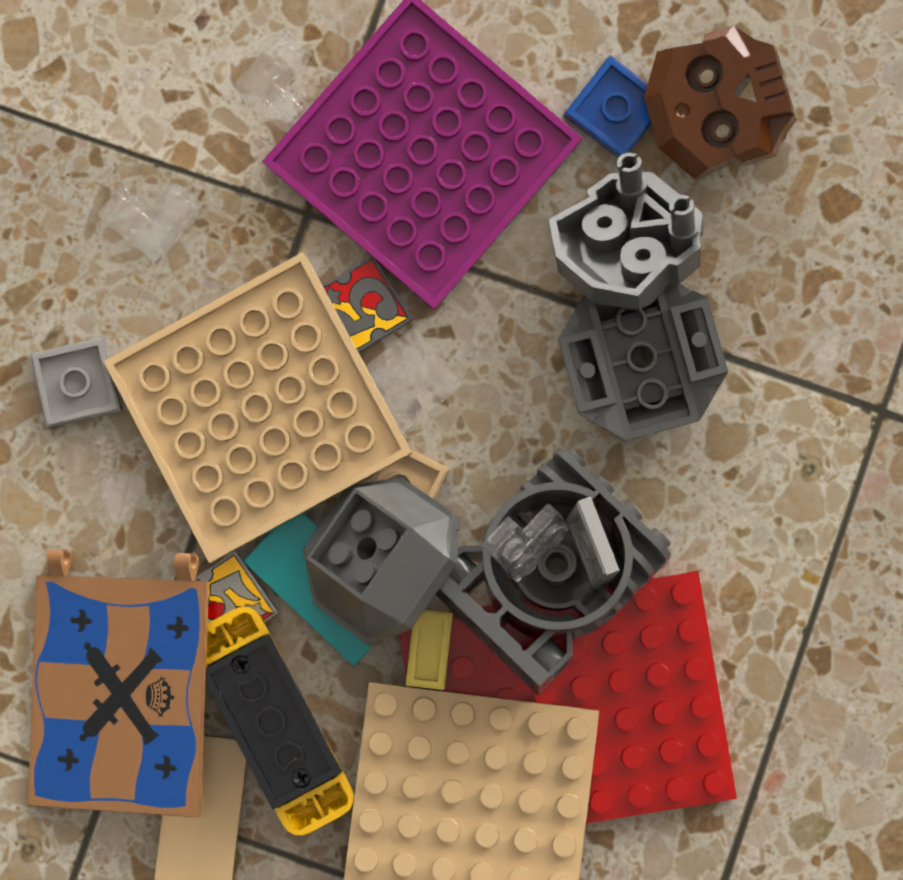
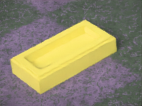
M424 610L412 627L406 686L444 690L453 613Z

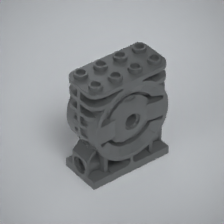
M558 448L553 453V458L546 465L542 464L537 469V474L530 481H525L520 486V491L504 503L490 521L481 546H460L458 548L457 563L435 594L538 696L550 686L552 680L572 661L573 640L584 637L603 627L629 600L631 601L637 595V592L653 579V576L661 568L668 564L671 553L668 550L671 543L666 536L656 528L650 531L640 521L642 519L640 512L629 502L625 501L622 504L612 495L614 489L609 482L600 475L594 478L584 468L586 465L584 459L572 448H569L567 451ZM591 496L620 570L608 584L614 590L613 595L608 593L603 587L596 590L592 588L568 524L549 523L539 526L526 513L531 511L542 521H566L577 501ZM499 538L515 552L513 560L514 579L518 589L531 603L550 611H563L573 608L582 618L575 620L571 615H543L525 606L514 594L507 576L508 554L497 545ZM552 558H560L567 564V569L564 573L555 575L547 570L546 563ZM471 559L483 560L478 565H476ZM484 581L489 598L497 613H487L470 597ZM508 623L519 632L537 640L527 650L523 651L522 646L503 627ZM566 641V652L556 642Z

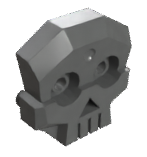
M629 152L622 154L617 160L619 173H609L587 190L588 198L548 220L558 272L593 303L640 310L652 304L668 285L672 287L680 284L700 267V237L703 235L704 214L695 207L693 199L690 200L689 196L677 193L653 172L642 173L640 156L636 158L637 154ZM643 258H647V259H648V260H646V261H639V259H643Z

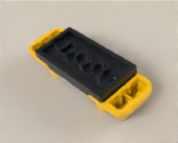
M239 607L209 622L207 626L206 685L271 808L275 809L283 826L288 832L303 836L344 815L353 804V789L262 617L256 610L250 607Z

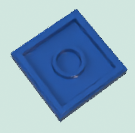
M609 55L563 116L619 158L622 154L629 153L652 125L644 99L647 83Z

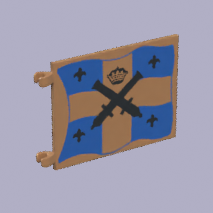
M49 550L47 553V565L50 575H36L28 806L201 817L209 581H195L199 557L194 553L176 554L174 568L177 580L68 576L72 563V553L70 550Z

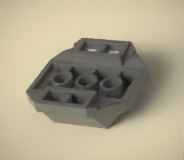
M681 284L672 287L668 285L652 304L640 310L596 304L583 294L558 338L578 414L624 442L700 421L728 374V368L708 298ZM637 348L645 349L651 358L650 365L646 368L636 367L631 361L632 350Z
M402 477L357 484L343 491L303 549L313 604L363 643L371 647L381 643L382 639L393 637L412 629L457 563V531H459L460 517Z

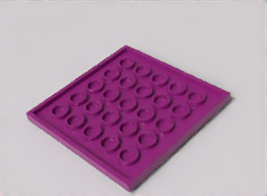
M403 0L262 162L435 311L580 144L583 138L421 0Z

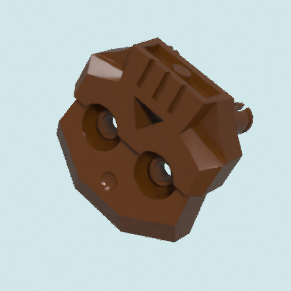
M732 25L705 34L703 43L657 51L644 99L658 148L694 180L698 181L738 160L747 166L776 156L781 143L786 139L787 133L797 121L778 52L774 45L756 40ZM704 71H713L714 76L710 82H701L700 77ZM750 81L757 102L740 97ZM723 124L728 125V135L723 138L717 137V128Z

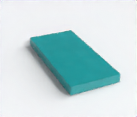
M303 513L272 530L243 562L347 661L355 666L372 647L363 643L313 604L303 549L318 526Z

